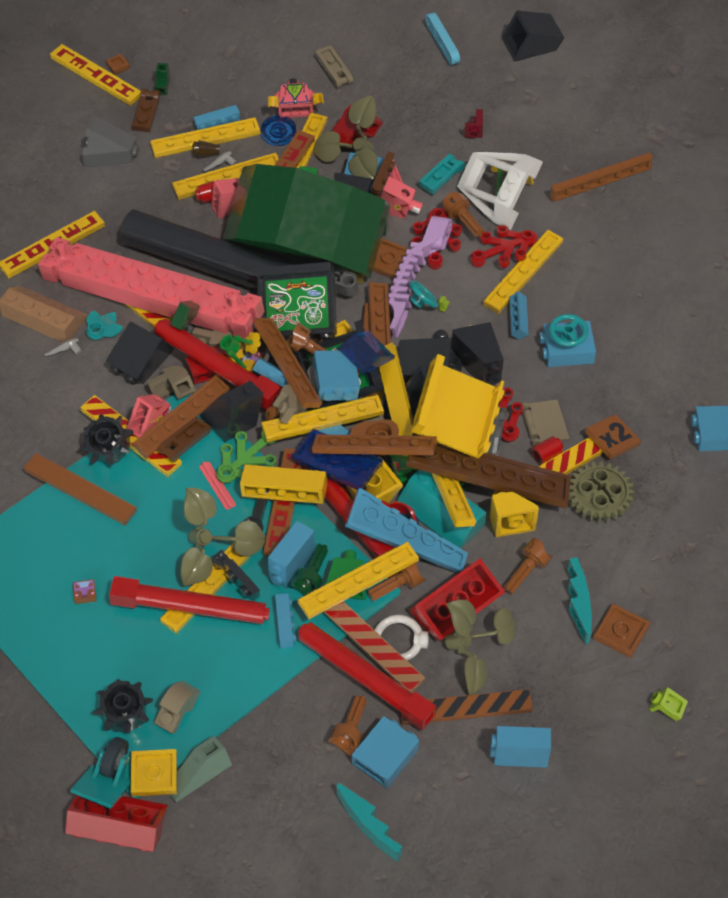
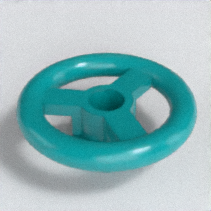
M416 280L409 281V285L414 291L410 299L416 306L422 308L426 303L432 308H438L439 303L425 286Z
M562 314L552 320L549 326V333L556 343L572 347L586 340L588 326L577 315ZM562 320H573L569 325L556 326ZM578 324L581 325L583 330L579 338H577L575 327Z

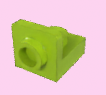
M666 687L652 695L650 699L652 703L649 710L654 712L659 709L675 721H678L682 718L688 701Z

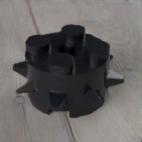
M100 414L97 421L93 420L87 427L83 428L85 431V442L80 445V449L91 452L92 458L90 463L93 464L99 460L114 465L126 453L130 452V436L134 432L121 426L122 416L114 419Z
M117 679L115 683L108 686L106 691L99 690L97 692L100 696V707L94 710L93 714L103 716L105 721L104 730L126 732L129 734L130 731L141 727L144 722L149 721L146 715V705L153 702V698L144 697L141 691V682L132 685L129 681Z

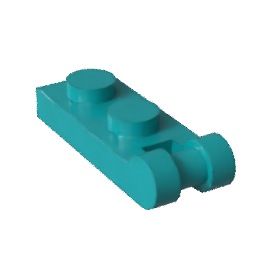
M451 153L448 154L419 180V187L434 195L456 173L464 169L465 162L455 159V156Z

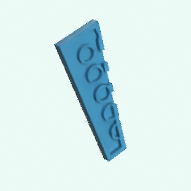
M361 488L357 490L345 527L393 547H398L408 542L418 557L456 573L463 571L468 555L466 551L439 537L433 531L426 530L417 525V522L413 519H407L399 514L400 511L384 505L380 499Z

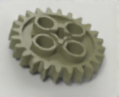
M603 461L600 462L599 466L592 462L591 467L587 464H584V469L578 467L577 473H572V478L570 479L569 500H571V507L577 506L576 513L582 511V517L584 518L589 515L590 521L594 517L598 519L599 523L602 518H605L607 522H609L610 517L617 520L618 514L624 516L625 511H629L630 505L633 502L634 491L633 483H630V477H624L625 471L619 473V466L612 469L611 463L606 467Z

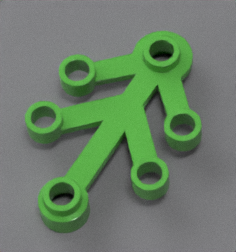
M262 430V438L245 452V444L248 441L247 434L244 431L237 432L235 435L237 459L231 464L230 457L233 455V447L228 443L221 446L223 464L219 466L216 474L219 481L230 483L235 478L242 477L244 469L239 468L243 465L275 467L276 457L274 455L253 456L267 444H274L276 441L267 442Z

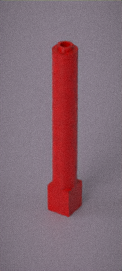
M165 318L157 322L155 325L156 336L236 387L251 380L263 392L261 407L267 410L273 406V402L281 391L279 385L263 375L256 376L184 329L179 330L172 326L171 321Z
M304 465L302 467V470H313ZM327 476L325 498L341 518L347 522L354 500L337 480ZM352 530L373 554L374 559L396 548Z
M114 576L109 594L111 605L136 608L137 605L257 624H263L264 620L268 621L270 608H267L266 603L140 584L138 579Z
M312 622L303 624L299 629L298 634L301 642L399 710L401 717L421 731L436 716V705L416 691L411 693Z

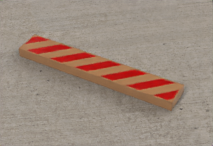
M344 601L323 612L386 673L411 693L426 680L415 667Z

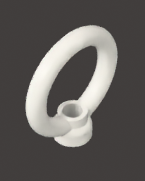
M392 615L386 617L374 629L381 636L384 629L389 625L402 623L409 626L414 632V644L410 650L401 654L407 661L415 657L421 648H428V632L422 631L419 624L408 616Z

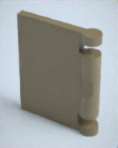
M557 399L522 404L523 410H525L523 415L530 438L533 439V446L551 436L559 438L561 441H569L570 438Z

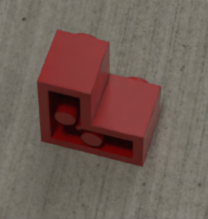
M351 105L344 110L342 117L333 128V131L340 135L339 143L353 144L357 138H361L357 130V124L352 123L349 119ZM376 116L369 128L361 127L364 135L374 137L383 122Z

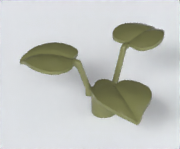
M367 96L357 100L350 107L349 119L352 123L357 124V130L361 135V138H357L353 144L339 143L340 135L334 131L325 132L316 140L314 153L322 161H335L340 155V146L352 148L356 151V156L351 158L349 162L351 173L354 176L375 180L378 166L377 155L373 151L372 143L366 140L367 136L361 130V127L369 128L375 120V98Z
M186 488L183 508L186 520L193 525H200L191 530L189 540L195 547H191L185 552L181 562V581L185 586L203 582L211 575L213 569L212 560L208 555H204L205 550L202 545H208L211 539L235 541L234 550L242 556L254 555L260 551L265 543V535L260 527L252 521L239 523L235 528V537L212 536L209 530L202 529L208 524L207 519L215 516L217 507L214 498L206 491L198 488Z
M454 600L446 605L450 610L456 632L447 635L445 643L449 650H458L459 654L464 653L469 656L465 661V677L469 695H475L483 688L487 681V667L483 659H477L476 654L465 649L471 645L472 638L496 634L500 644H509L515 637L516 624L512 613L506 608H501L496 611L494 616L496 630L469 635L471 630H473L472 625L476 620L474 606L467 600Z

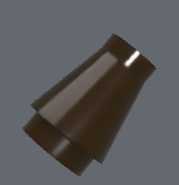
M202 140L193 142V156L202 158L219 155L220 153L219 144Z

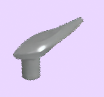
M228 151L207 165L203 172L224 162L234 165L237 161L231 157L232 152Z
M69 339L49 350L44 355L48 356L72 349L78 355L82 352V349L77 344L79 339Z

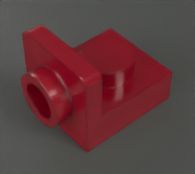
M476 109V117H472V123H465V138L483 137V109Z

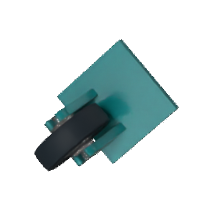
M120 737L113 738L109 745L105 746L104 750H101L96 766L91 765L71 788V793L111 809L131 785V780L124 777L130 760V756L127 755L129 749L128 741Z

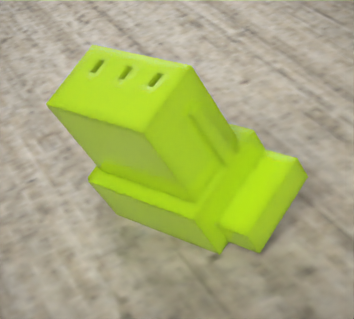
M441 296L439 300V311L445 312L450 303L446 296Z

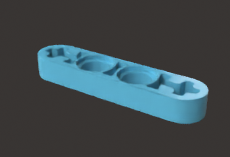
M435 12L426 14V25L450 65L460 63L459 52Z

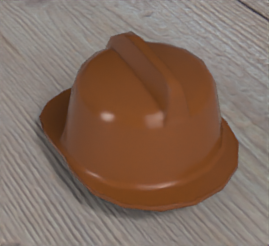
M388 419L366 421L355 425L350 435L398 436L399 428L394 421Z

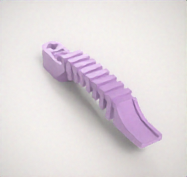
M432 216L423 240L420 243L411 242V249H407V256L403 257V264L400 263V271H397V278H394V286L391 285V293L388 295V303L391 306V313L394 315L390 325V330L393 333L392 338L394 339L398 338L406 322L409 312L405 311V308L411 309L412 307L409 296L411 292L409 281L415 279L416 275L414 272H420L418 265H426L425 257L433 252L445 249L452 230V219Z

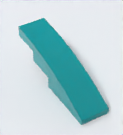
M577 557L569 559L567 569L571 576L568 586L572 597L570 599L569 611L586 645L590 642L592 628L590 594Z
M338 783L336 786L337 797L348 815L379 849L397 862L402 856L403 846L388 837L389 826L375 818L376 807L341 783Z

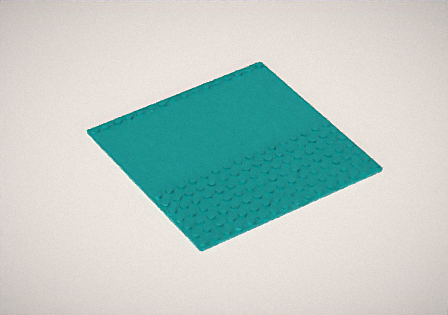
M193 393L180 399L173 394L165 401L170 404L171 410H174ZM200 414V415L198 416V418L201 419L202 421H204L206 424H208V423L201 417V414ZM212 427L211 432L180 456L179 459L182 461V465L169 477L165 476L130 448V452L126 453L114 465L99 460L93 464L90 463L92 458L90 452L67 468L72 473L136 506L137 512L126 526L47 483L0 514V649L97 759H99L101 750H104V747H107L113 738L120 737L128 741L129 749L127 755L130 756V760L124 777L130 780L131 751L176 749L178 769L197 746L212 736L218 738L318 660L321 655L299 640L298 631L303 624L312 622L339 642L347 637L323 612L308 619L298 604V599L304 597V595L290 585L286 589L281 585H275L269 579V556H264L263 553L265 543L260 551L251 555L240 567L260 589V597L255 601L266 603V607L270 608L268 621L264 620L263 624L195 614L176 634L160 622V618L168 611L167 609L137 605L136 608L110 604L109 594L114 576L138 579L140 584L185 591L193 585L185 586L181 581L183 555L188 549L195 547L189 540V534L196 526H200L189 523L184 516L183 508L186 488L204 490L214 498L217 507L214 517L207 519L208 524L202 528L209 530L212 536L235 537L236 526L247 517L253 516L258 498L242 497L241 477L235 478L230 483H223L236 503L235 507L226 510L199 468L202 462L206 461L210 462L215 472H217L219 466L223 464L221 446L226 443L231 444L233 447V455L230 457L231 464L237 459L235 437L225 442ZM249 441L245 444V452L253 446ZM259 451L253 457L264 455ZM273 499L268 501L262 520L264 526L262 532L265 535V542L274 503ZM295 502L291 527L296 521L314 530L315 548L319 543L328 546V552L318 572L322 578L321 587L326 584L334 558H344L345 550L356 551V559L363 560L364 564L371 561L313 503ZM211 539L208 545H202L205 550L204 555H208L212 560L214 555L220 550L225 552L234 541ZM309 561L303 568H307ZM386 578L366 589V600L346 599L344 602L366 622L396 599L401 591L399 588H396L377 600L372 601L368 596L367 590L389 579ZM94 579L97 601L75 604L73 582ZM229 579L214 594L252 601L249 597L245 598L239 590V585L236 582L232 583ZM288 593L289 598L292 600L290 610H293V618H291V622H294L295 630H292L293 634L295 633L296 641L293 642L294 647L280 648L275 595ZM117 679L129 681L132 685L141 682V691L144 697L153 698V702L146 705V715L149 721L144 722L141 727L130 731L129 734L126 732L104 730L105 721L103 716L93 714V711L100 707V696L97 692L99 690L106 691L108 686L115 683ZM184 681L201 692L193 709L184 714L177 731L171 733L154 722L162 707L159 704L166 692L175 683ZM131 785L126 790L127 794L132 798L140 799L142 797L131 795Z

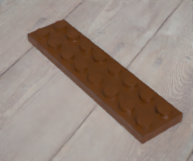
M438 442L434 455H408L406 466L505 493L514 492L521 497L565 509L569 503L570 475L489 453H484L477 459Z

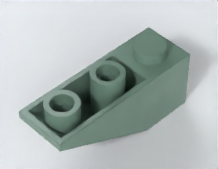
M215 736L197 746L177 771V794H170L176 803L232 765L224 746Z

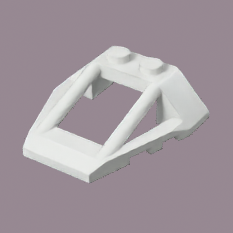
M474 152L457 187L495 224L505 225L511 230L519 214L513 210L528 176L535 179L543 162L526 154ZM500 160L512 161V162H516V163L513 164V165H510V164L505 163V162H502V161H500ZM487 164L508 171L497 197L476 189ZM478 198L493 203L494 211Z

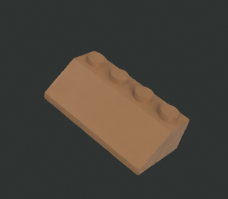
M23 286L9 288L0 299L2 316L62 343L73 338L88 316Z

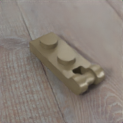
M331 45L315 51L317 59L332 79L336 89L342 87L343 84L354 82L351 73Z

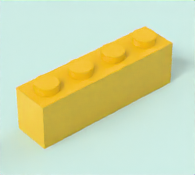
M245 465L240 481L242 497L323 504L327 489V475L325 471ZM266 488H270V491L265 494Z

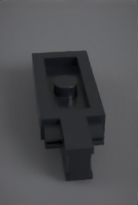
M220 550L212 557L216 567L226 571L225 575L232 583L236 582L239 585V590L245 598L249 597L252 601H255L260 597V589L223 550Z

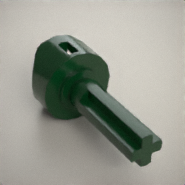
M317 544L307 568L298 569L290 583V586L297 589L304 596L321 587L322 578L318 572L328 552V546L325 544Z

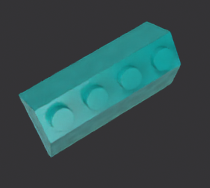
M418 470L409 479L397 499L398 502L412 507L421 524L459 548L464 547L485 526L486 512L466 497L476 519L475 526L455 527L430 472Z

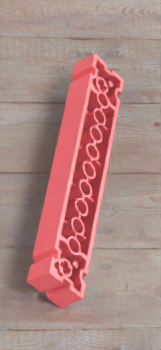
M58 237L55 238L49 247L50 253H45L38 264L44 280L54 283L61 280L64 286L170 318L174 317L180 302L192 301L198 304L200 308L196 317L190 318L189 323L225 334L231 331L234 336L238 335L241 338L248 337L249 333L254 331L253 322L256 318H261L264 313L262 297L250 293L242 296L240 290L79 243L72 246L70 241Z

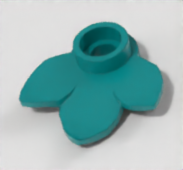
M92 311L87 316L88 327L86 332L90 339L99 340L103 337H114L123 330V326L116 324L117 317L115 312L100 316L96 311Z

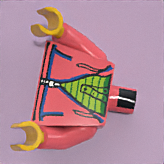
M295 78L289 79L288 84L281 85L280 91L274 96L268 97V107L279 108V118L307 117L310 115V112L313 113V105L324 103L323 93H314L311 89H308L306 83H299Z

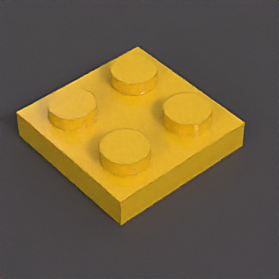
M176 749L131 751L132 796L177 794Z

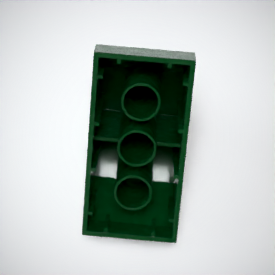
M253 164L242 168L223 240L251 250L304 263L330 262L334 267L352 272L358 276L371 278L390 204L386 200L354 186L299 168Z

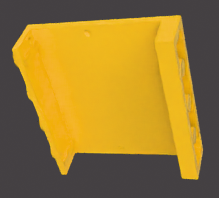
M437 354L430 362L411 432L421 436H437L438 443L478 459L484 453H487L490 448L491 442H489V438L495 430L493 422L500 411L498 403L504 395V390L502 389L504 381L501 380L494 387L444 366L445 357Z

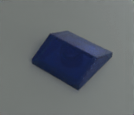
M355 332L339 346L341 353L362 374L393 360L395 357L371 332Z

